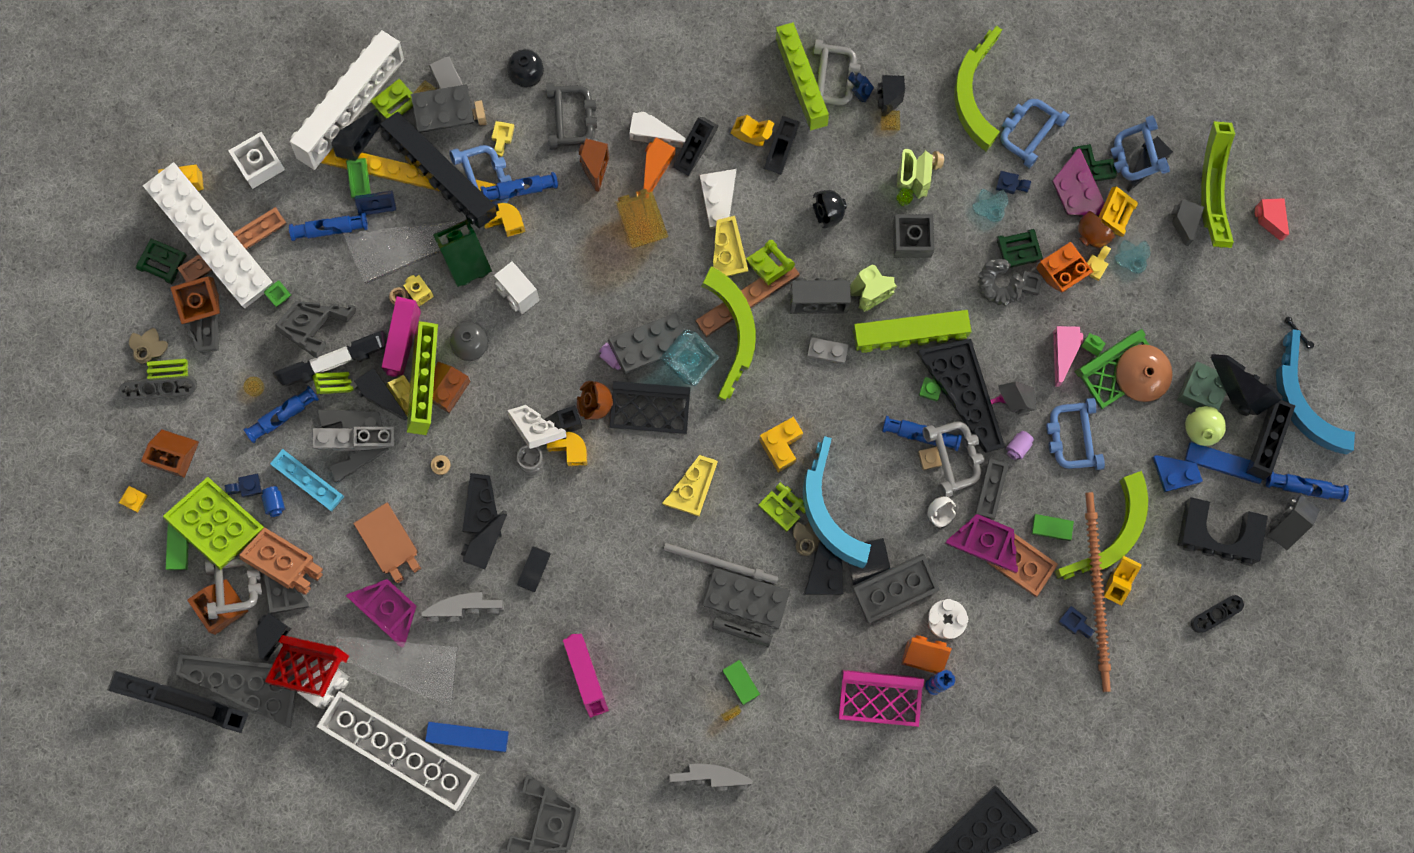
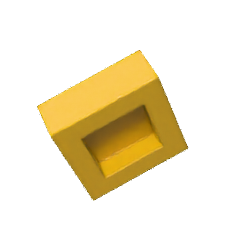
M128 486L119 503L139 512L148 495Z

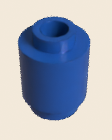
M268 487L262 490L261 498L265 514L270 515V517L281 515L282 511L285 510V506L278 487Z

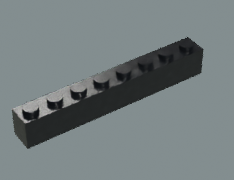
M398 111L380 123L383 139L391 142L396 152L402 153L406 161L410 165L413 164L417 168L418 173L429 180L433 188H438L442 196L447 201L450 200L455 209L466 216L470 224H475L480 229L497 216L495 205Z

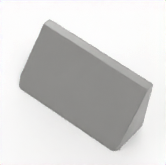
M445 57L429 65L439 89L463 85L450 57Z

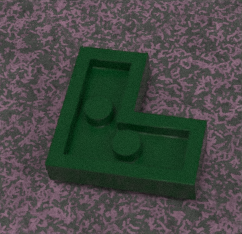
M1091 144L1072 147V155L1075 150L1081 149L1095 182L1115 179L1117 177L1113 158L1095 161Z

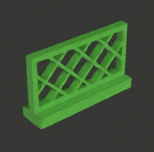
M1143 329L1133 332L1099 354L1098 357L1096 356L1074 371L1078 377H1081L1101 409L1124 395L1122 391L1114 390L1117 362L1121 355L1129 348L1139 343L1149 345L1144 337L1146 334ZM1105 365H1115L1113 375L1104 374ZM1092 374L1099 375L1098 386L1091 384L1087 377ZM1103 376L1112 378L1111 389L1101 387ZM1101 390L1110 392L1109 399L1104 403L1099 397Z

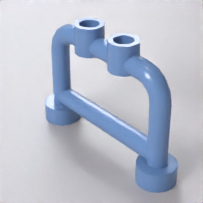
M1039 99L1027 100L1022 106L1017 104L1012 112L1014 117L1012 119L1007 118L1002 124L1004 130L1000 135L1002 145L1025 161L1023 165L1029 169L1038 158L1033 151L1052 126L1057 124L1062 128L1070 117L1065 111L1059 113ZM1036 106L1051 117L1023 151L1008 140V135L1015 129L1028 109Z
M1154 115L1146 117V122L1121 131L1115 137V147L1111 148V153L1114 159L1118 158V162H1115L1114 165L1117 173L1121 172L1127 180H1138L1159 171L1162 174L1170 172L1166 158L1158 160L1150 133V131L1158 129ZM1142 131L1152 166L1135 173H1130L1122 140Z
M482 145L460 152L458 149L449 151L453 165L462 163L467 179L477 188L478 185L468 157L481 153H488L490 155L492 167L498 177V183L512 181L510 175L505 176L503 168H506L504 158H499L496 151L490 146ZM510 198L492 201V203L498 208L499 203H508Z
M1088 398L1085 400V403L1056 406L1050 414V423H1046L1047 434H1052L1053 442H1049L1050 453H1055L1057 463L1064 468L1094 467L1095 470H1104L1105 468L1103 454L1094 455L1088 414L1096 413L1095 398ZM1080 411L1086 460L1067 461L1063 458V445L1060 439V425L1058 422V415L1060 413Z

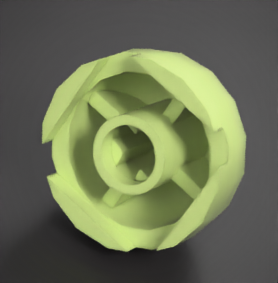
M1198 407L1195 409V412L1187 416L1185 421L1186 432L1197 445H1214L1222 439L1226 431L1225 419L1214 407Z

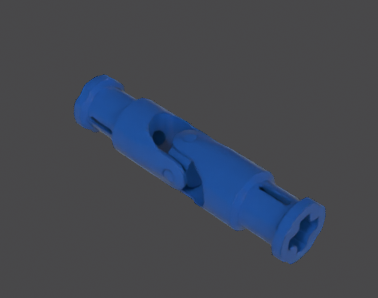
M551 172L550 175H536L515 181L496 183V186L486 188L481 186L480 190L489 200L498 198L503 200L514 196L542 192L543 189H557L558 182L556 174ZM524 184L529 185L530 187L528 189H524Z
M362 213L360 216L350 217L347 215L332 219L308 221L301 225L289 224V233L291 240L295 241L296 238L307 237L309 239L348 233L355 229L364 228V230H368L366 214ZM321 226H324V230H318V229H319Z
M307 386L305 391L299 395L292 396L281 406L276 407L259 418L257 423L243 430L252 443H255L256 439L265 433L269 434L290 417L303 411L305 406L314 400L318 401L319 398L312 388ZM274 414L278 416V422L271 421Z
M889 416L885 417L882 432H892L903 438L937 446L935 440L931 442L925 440L923 428L927 427L926 425H919L906 420L898 421L890 419ZM942 434L945 446L958 451L962 435Z
M1274 471L1266 478L1267 488L1277 487L1282 488L1283 491L1302 493L1324 499L1334 498L1339 499L1341 502H1345L1349 495L1348 485L1338 486L1328 481L1301 478L1291 474L1281 475L1274 473ZM1313 484L1318 486L1315 490H1313Z
M943 670L927 680L925 688L930 694L937 695L954 685L955 676L951 671Z

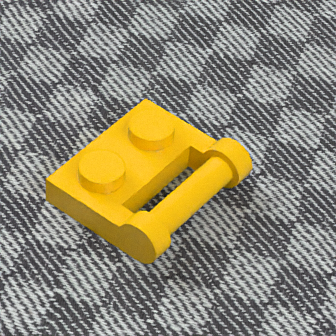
M1117 186L1112 187L1099 218L1104 225H1107L1114 231V234L1123 237L1126 232V225L1138 202ZM1125 206H1126V209H1125V211H1124V214H1123V216H1122V218H1121V220H1120V223L1118 224L1119 219H1120V217H1121V215H1122V213H1123V210H1124V208H1125Z

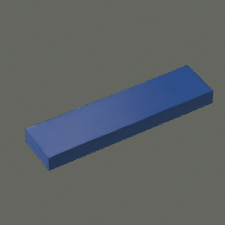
M1193 442L1189 443L1184 461L1194 462L1198 466L1257 484L1262 482V479L1246 473L1250 460L1197 445Z
M428 722L425 742L506 752L509 732Z

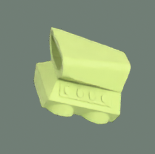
M904 149L897 174V187L899 189L912 190L918 199L927 197L932 176V154L925 150L916 159L912 150Z
M870 265L860 271L850 284V295L861 296L858 308L866 312L890 298L895 293L894 290L897 286L894 283V277L882 276L875 265Z

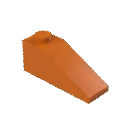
M655 138L653 143L650 142L645 150L646 164L643 193L646 200L675 156V147L658 138Z

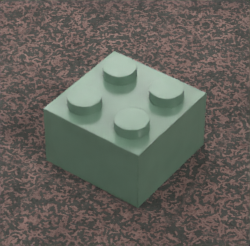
M1197 361L1190 367L1177 401L1195 409L1209 406L1219 411L1226 395V390L1217 371Z

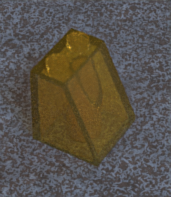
M642 189L636 191L635 196L623 195L618 197V201L614 202L627 244L632 249L668 237L652 191Z

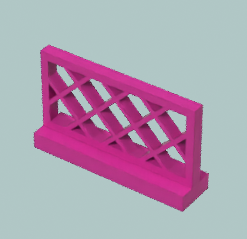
M842 670L839 719L919 727L924 679L913 676ZM846 683L855 684L859 689L851 698L845 692ZM869 686H875L879 693L870 700L864 693V690ZM888 688H895L899 693L892 701H889L884 695ZM909 689L917 690V698L909 703L904 694ZM862 692L868 702L859 709L853 702V699ZM882 694L888 704L879 711L873 704V701ZM902 696L908 706L901 712H898L893 703ZM849 702L857 709L852 716L843 715L844 707ZM869 704L877 711L871 718L866 717L862 713V710ZM891 705L897 715L892 719H886L882 712ZM910 707L915 712V722L906 721L902 716Z

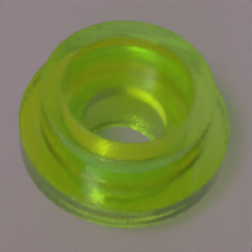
M903 188L896 197L899 205L910 204L913 199V191Z

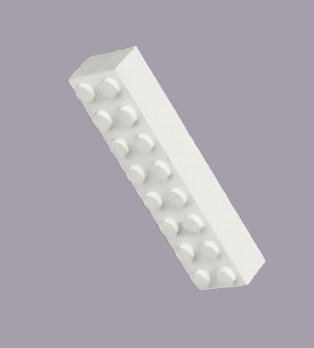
M382 30L372 38L371 44L362 50L360 57L349 66L347 73L338 79L337 85L327 92L322 103L315 107L312 115L304 120L298 132H294L291 136L290 143L296 159L314 170L332 150L331 142L333 138L336 137L341 129L353 123L403 63L404 57L400 41Z
M174 162L143 185L243 308H247L264 295V291L274 284Z
M338 691L317 725L319 729L455 811L460 810L480 777V774Z

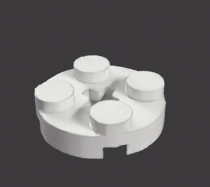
M951 599L941 600L935 603L929 610V628L939 638H956L967 627L968 616L966 610L957 601ZM944 614L952 616V624H945L943 622Z

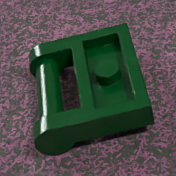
M1034 229L1006 237L1003 235L997 236V244L1000 248L1002 259L1007 260L1011 264L1010 268L1043 260ZM1028 239L1031 242L1008 248L1006 245L1009 243H1014Z
M151 238L136 265V270L146 271L172 285L179 271L178 267L183 264L187 255L180 250ZM150 259L169 267L170 270L167 273L147 263Z

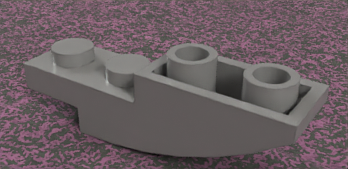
M394 427L313 428V449L354 451L394 447Z
M483 592L460 594L430 606L422 612V617L427 619V622H439V618H447V622H459V618H464V610H467V614H479V610H487L488 614H499V610H504L503 600H484Z
M689 764L690 772L669 774L670 783L674 782V786L687 785L686 781H694L695 785L707 784V780L710 779L711 788L715 787L716 791L728 790L727 786H736V790L748 789V785L752 784L750 778L739 772L711 764Z

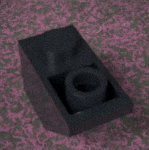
M882 75L881 83L877 84V94L881 95V98H878V109H881L882 117L887 116L903 102L905 94L904 76Z
M575 405L556 411L544 419L545 421L550 420L554 423V427L562 428L566 432L582 429Z

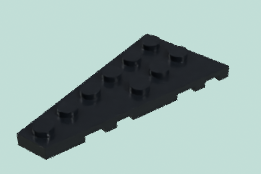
M967 339L918 350L916 352L963 422L968 426L972 434L977 435L979 445L983 451L987 453L1003 449L1005 444L972 340Z

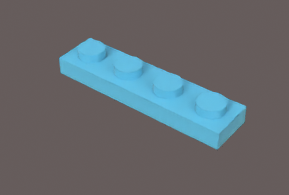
M284 449L270 463V465L331 512L344 498L340 492Z

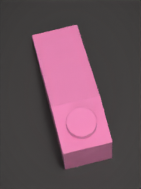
M1057 326L1053 331L1055 387H1059L1064 381L1080 345L1083 343V333H1080V327Z

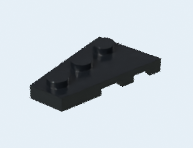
M470 473L462 532L477 534L498 515L490 475Z
M819 540L813 566L809 573L807 587L803 595H843L842 559L833 554Z

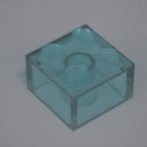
M684 330L662 355L661 359L684 384L696 386L719 357L695 331Z

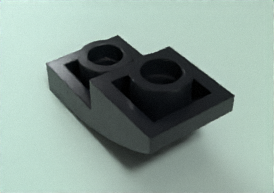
M533 546L517 586L535 593L551 553Z

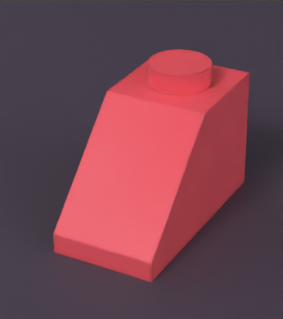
M1262 199L1256 205L1254 211L1255 217H1258V223L1278 240H1284L1289 235L1285 199Z

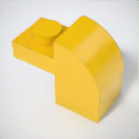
M744 115L736 118L730 134L749 144L763 146L765 140H768L772 135L774 123L770 120L757 122L750 116Z
M499 203V211H496L497 216L484 225L485 229L504 224L507 237L526 232L520 212L513 205L507 203Z
M566 432V439L562 438L547 443L548 452L567 451L568 466L587 465L586 446L579 435L573 432Z
M1123 555L1117 567L1113 569L1104 590L1105 598L1122 606L1131 591L1133 580L1141 569V564Z

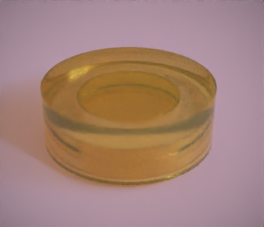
M249 377L246 379L244 390L249 396L257 397L263 393L265 386L260 378Z
M736 705L723 712L721 716L724 721H728L739 715L741 709Z

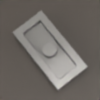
M811 337L807 357L845 364L848 344Z

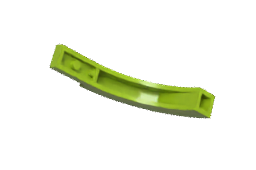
M998 26L993 31L989 30L982 45L979 43L974 51L969 49L961 63L954 88L955 107L960 122L970 138L986 152L994 143L1000 131L983 117L976 105L972 88L973 75L980 62L999 39L1002 29Z
M1213 121L1202 171L1201 206L1204 207L1202 219L1204 228L1209 230L1213 247L1232 248L1234 241L1225 209V177L1235 131L1232 123Z
M711 266L701 287L711 291L723 301L734 319L737 330L738 343L736 355L717 396V399L724 402L726 398L730 399L735 388L732 385L734 381L738 382L743 372L740 368L744 370L749 369L755 350L756 331L752 311L741 290L728 276Z
M1142 471L1123 477L1119 481L1125 497V517L1122 528L1114 542L1103 552L1099 553L1102 570L1119 561L1123 555L1125 556L1135 545L1144 528L1148 512V492ZM1086 558L1056 570L1057 579L1061 577L1064 580L1070 579L1075 576V572L1080 570L1082 573L1091 571L1092 565L1089 564L1091 559Z

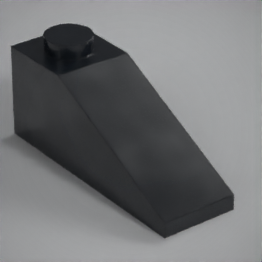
M373 109L341 129L336 137L333 138L331 144L336 157L353 161L357 160L379 129L380 123H382L377 109Z
M698 117L673 168L689 176L710 144L719 125L704 117Z
M1158 136L1153 139L1158 160L1164 157L1167 160L1173 151ZM1145 143L1142 145L1143 150L1139 154L1133 173L1152 166ZM1146 177L1134 181L1130 180L1126 190L1130 192Z
M374 368L354 380L357 385L354 389L361 398L364 396L367 401L403 420L408 419Z
M503 510L470 539L468 545L464 544L460 554L463 555V562L486 569L506 519L507 511Z

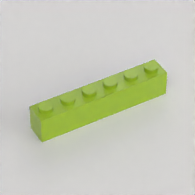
M794 22L776 27V42L810 131L828 126L829 113Z
M968 310L854 324L853 327L856 351L861 350L862 353L871 352L876 348L889 350L892 346L906 348L910 344L915 343L923 346L931 341L945 343L948 339L954 338L956 341H962L967 339L972 332Z
M419 321L414 334L407 433L427 435L431 425L438 324Z

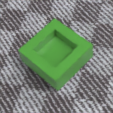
M280 280L264 291L276 307L292 296Z
M1089 333L1082 347L1098 357L1106 343L1099 336Z
M925 377L919 396L937 402L941 388L934 379Z

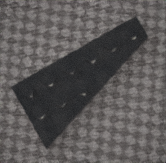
M995 785L926 853H995L1039 831Z

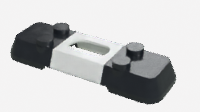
M384 331L373 333L351 342V347L340 348L322 355L318 359L309 360L307 363L303 361L273 372V376L285 387L300 381L302 383L313 381L312 376L316 373L326 372L354 360L362 362L370 359V354L386 348V334Z

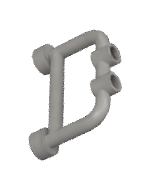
M815 39L813 54L821 55L817 85L824 103L845 105L850 102L853 96L851 90L854 85L848 78L846 94L843 98L823 96L828 52L844 54L850 58L848 76L851 72L854 75L860 73L861 65L857 64V56L850 48L823 44V40Z
M953 422L937 428L933 425L924 427L923 436L927 442L936 441L946 477V482L938 485L941 497H951L953 491L977 483L981 476L980 464L984 463L983 455L976 453L975 446L979 444L977 435H971L968 426L962 422ZM959 429L964 436L963 444L968 450V462L973 469V475L971 478L955 483L942 434Z
M205 559L206 574H215L216 602L207 603L209 619L218 618V614L244 611L252 608L257 603L258 595H262L261 583H257V581L261 580L260 571L240 559L231 560L225 567L219 570L212 562ZM246 567L249 600L242 603L225 605L223 569Z

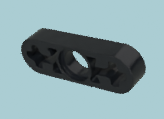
M1232 595L1198 614L1191 620L1192 629L1197 633H1204L1236 615L1244 608L1243 599L1237 595ZM1231 600L1233 602L1237 601L1238 605H1236V608L1226 610L1225 607L1232 604ZM1214 609H1219L1222 612L1220 620L1213 617L1212 612ZM1207 618L1210 620L1203 625L1204 629L1202 627L1198 628V619L1200 621Z

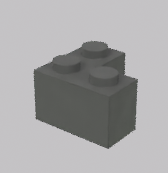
M1300 495L1297 499L1292 498L1286 505L1287 508L1283 512L1284 516L1280 520L1276 518L1269 526L1271 530L1268 536L1286 550L1314 525L1320 511L1303 495Z

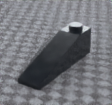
M1211 355L1210 358L1232 405L1241 415H1259L1282 400L1283 396L1269 383L1264 385L1259 381V376L1245 372L1246 367L1229 355Z

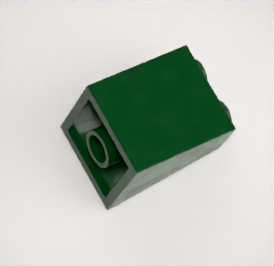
M467 219L433 234L457 287L468 285L472 280L483 278L492 272L477 235Z

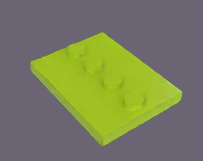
M209 477L205 478L163 515V519L219 570L247 547L264 528Z

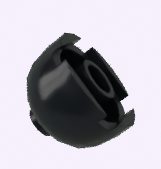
M518 50L508 59V77L512 83L521 87H532L539 83L544 74L543 62L539 55L532 50Z
M833 190L815 192L813 198H816V203H813V209L818 223H823V229L839 224L847 209L845 199H842Z

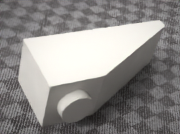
M633 112L629 132L630 140L653 143L655 138H658L673 147H683L685 137L646 112Z

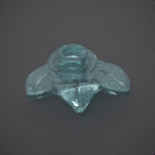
M982 189L979 194V202L974 203L972 207L979 216L987 217L992 222H999L1005 215L1004 209L1008 205V196L1004 190L999 191L994 196L991 192ZM992 211L998 212V215L994 216Z
M1123 240L1120 247L1121 253L1114 256L1117 264L1121 267L1129 268L1130 271L1136 274L1144 272L1147 268L1146 260L1151 254L1148 243L1143 241L1136 247L1131 242ZM1134 262H1138L1140 267H1136Z

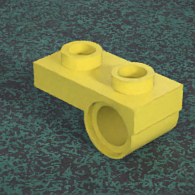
M402 375L388 382L386 387L408 417L410 383Z

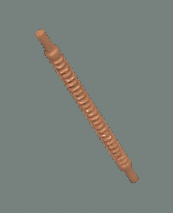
M1093 492L1085 493L1087 508L1085 519L1088 520L1086 523L1088 528L1086 530L1089 531V534H1087L1089 540L1087 542H1090V545H1088V548H1090L1088 553L1091 554L1089 557L1091 562L1089 564L1092 565V568H1090L1092 574L1090 576H1093V579H1091V582H1093L1091 587L1094 588L1092 591L1094 596L1092 598L1095 599V602H1093L1095 608L1093 610L1096 611L1094 613V616H1096L1094 621L1097 622V625H1095L1097 630L1095 632L1098 633V636H1096L1098 642L1096 644L1099 645L1097 648L1099 653L1097 655L1100 656V659H1098L1100 662L1098 670L1101 672L1103 692L1111 691L1109 676L1111 664L1108 663L1110 661V658H1108L1110 653L1107 652L1109 650V647H1107L1109 642L1106 641L1108 630H1105V627H1107L1105 621L1107 619L1104 618L1106 615L1104 610L1106 608L1103 607V604H1105L1103 598L1105 596H1102V593H1104L1102 587L1104 585L1101 584V581H1103L1101 576L1103 574L1100 573V570H1102L1100 564L1102 562L1099 561L1101 558L1099 553L1101 551L1098 550V547H1100L1098 542L1100 540L1097 539V536H1099V533H1097L1099 528L1096 527L1098 524L1096 522L1098 514L1095 512Z

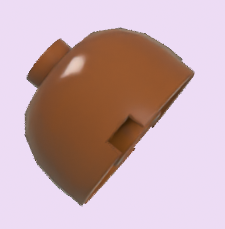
M1091 211L1086 213L1079 221L1078 232L1081 235L1079 240L1086 247L1090 244L1095 248H1101L1108 245L1116 236Z
M595 381L584 382L580 387V391H582L581 397L577 396L579 415L587 420H598L605 417L613 406V399L609 388Z

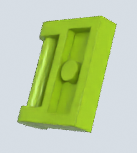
M398 79L372 99L371 104L385 119L397 111L403 115L413 107L411 98L413 93ZM407 97L410 99L392 114L388 113Z
M773 240L767 241L764 247L746 258L750 267L767 285L792 270L795 266L794 261L790 258L788 259L777 248V244ZM772 252L782 265L778 267L768 254Z

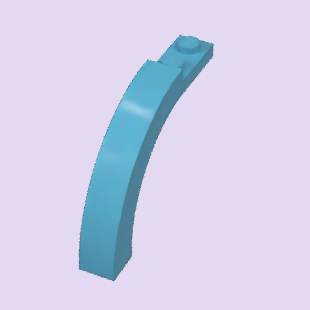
M824 436L822 442L817 443L815 453H818L817 460H813L811 470L808 469L805 474L803 483L805 512L814 533L833 554L863 569L867 564L871 545L845 533L833 521L824 504L822 477L832 439Z

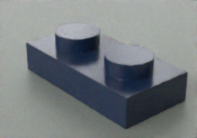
M393 190L355 196L359 216L362 213L370 215L396 211Z

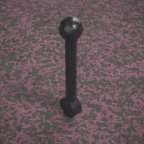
M1291 317L1285 318V323L1290 324L1294 330H1299L1292 322L1293 319ZM1300 331V337L1306 343V348L1312 349L1314 343L1308 341Z

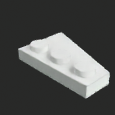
M737 169L700 175L710 229L716 228L717 220L730 217Z
M527 405L508 410V417L530 449L566 438V431L564 429L554 427L553 422L550 420L545 421L539 413Z

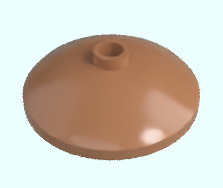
M1137 345L1131 347L1121 355L1117 362V383L1122 392L1135 401L1150 402L1163 396L1170 387L1172 381L1171 363L1167 356L1154 346ZM1148 368L1151 370V375L1147 374Z

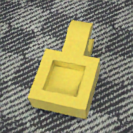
M495 122L492 141L496 142L494 150L498 156L503 157L505 143L511 144L515 128L514 124Z
M1107 246L1101 249L1097 257L1091 255L1087 262L1093 271L1089 276L1097 281L1100 280L1108 266V263L1104 260L1111 248Z

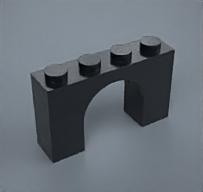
M1193 497L1185 501L1178 546H1183V550L1202 551V554L1206 556L1219 555L1222 556L1221 559L1227 561L1240 560L1241 564L1248 566L1260 562L1268 519L1267 515L1250 511L1244 513L1238 539L1233 544L1225 545L1215 541L1207 530L1210 502Z

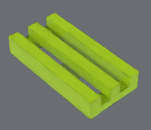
M187 359L147 362V379L188 376ZM183 365L182 367H169V368H157V369H153V367H159V366ZM183 371V374L153 376L154 373Z
M349 372L316 373L312 376L317 394L348 393L354 390L353 386H350L352 383L351 379H348L350 376ZM324 379H343V380H324ZM323 385H345V387L320 388Z

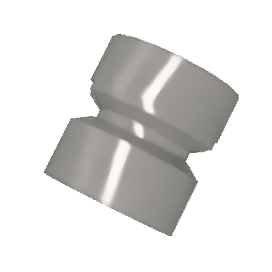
M524 445L519 449L517 461L522 471L527 474H536L541 471L544 466L541 450L538 447L530 449L528 445Z

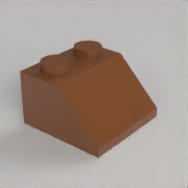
M586 138L584 145L581 144L579 149L580 162L595 191L599 192L609 161L608 144Z
M207 276L170 287L181 324L220 314L219 294L213 277Z
M437 362L434 373L432 403L450 413L471 382L469 377L450 365Z

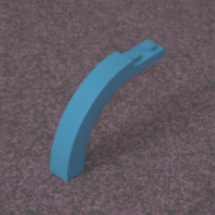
M1292 330L1285 335L1283 340V346H1286V349L1282 356L1283 365L1276 369L1277 390L1283 396V401L1295 405L1291 421L1306 437L1328 450L1347 455L1354 451L1355 432L1337 428L1324 421L1311 409L1301 392L1298 381L1300 330Z

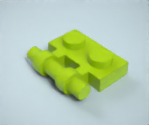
M780 482L775 488L781 493L777 496L771 491L760 502L758 507L782 529L788 532L800 519L796 511L799 509L804 514L806 512L803 499L796 497L791 492L792 489L788 486L785 487ZM785 497L794 504L791 508L782 501Z

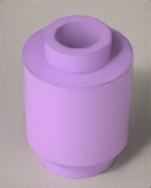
M605 343L599 350L601 353L599 357L613 369L620 370L621 367L610 345Z
M1025 431L1017 433L1006 447L1007 455L1014 460H1021L1033 445V437Z

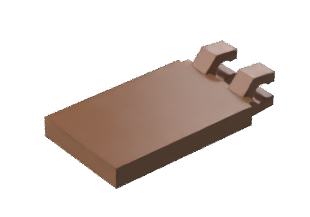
M388 502L353 523L383 573L387 574L390 572L395 582L400 583L404 580L397 568L403 563L407 562L414 573L421 569L415 559L418 551Z
M265 527L239 555L240 560L288 589L295 587L297 591L304 595L310 591V582L304 579L303 576L307 573L309 577L317 581L323 576L321 573L323 568L313 562L311 555Z
M1014 533L1018 572L1015 574L989 562L987 563L1024 590L1037 597L1058 564Z

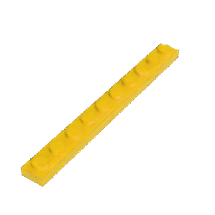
M332 148L321 163L347 169L346 160L349 159L336 157ZM361 153L357 158H366L369 175L440 191L438 188H433L429 180L425 176L422 177L414 165L366 153ZM476 180L479 190L481 186L485 188L496 186L493 183Z

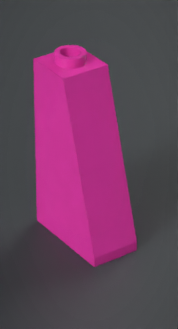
M396 297L382 363V369L388 376L397 377L398 375H404L421 314L416 300Z
M582 633L569 635L567 639L563 640L589 717L608 712L609 710Z

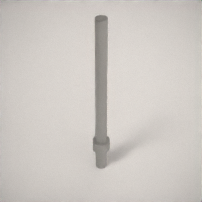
M665 543L663 549L667 552L753 577L757 581L763 580L777 584L779 578L764 573V570L756 568L754 570Z

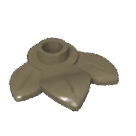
M152 328L142 336L132 333L129 339V346L134 351L133 357L135 361L140 364H146L152 358L163 355L167 350L168 342L159 341L157 330ZM146 352L147 355L141 358V353Z
M797 522L793 528V536L797 541L796 550L802 556H809L816 551L819 538L814 533L809 522L805 526ZM804 542L808 545L806 550L802 548Z

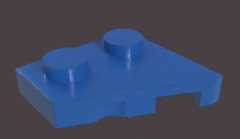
M1158 455L1152 457L1164 493L1203 482L1197 463Z

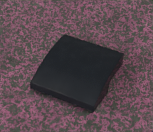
M883 538L864 542L870 544L871 547L867 564L863 569L848 563L853 586L890 569Z

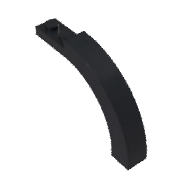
M115 670L107 689L110 692L169 708L238 733H242L249 714L229 705L184 690Z

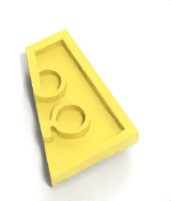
M735 216L719 219L716 222L713 267L726 276L749 271Z
M699 455L683 478L673 488V491L663 501L662 505L699 517L718 461Z

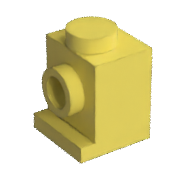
M412 275L405 280L406 284L403 286L412 300H416L418 306L434 297L420 275L416 277Z

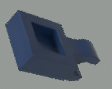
M851 72L848 76V80L854 85L851 91L859 101L866 102L874 86L866 76H863L861 73H858L856 76Z
M1000 171L996 190L1014 194L1015 190L1028 193L1031 181L1018 180V174Z
M258 473L239 477V483L224 485L228 495L241 493V496L245 498L262 494Z
M1072 606L1069 607L1058 622L1071 633L1076 634L1079 631L1087 639L1091 638L1095 632L1084 623L1087 617Z

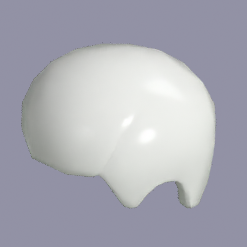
M943 496L936 498L929 505L927 515L936 527H945L954 519L956 513L953 506L956 507L953 500Z

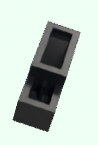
M782 116L764 166L765 170L782 175L800 126L799 121Z

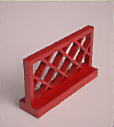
M282 635L279 643L283 646L265 682L270 685L324 698L340 662L346 663L349 655L335 646ZM287 652H290L291 657L284 661ZM304 656V661L297 664V660ZM317 659L318 664L311 668L310 663ZM332 662L330 668L325 671L324 666ZM292 664L293 668L286 672L285 668ZM306 666L307 671L300 675L299 670ZM320 670V675L313 678V674ZM281 671L282 676L274 680L276 674ZM294 675L295 679L288 683V678ZM308 678L309 682L302 686L301 682ZM322 681L319 691L316 690L315 685Z

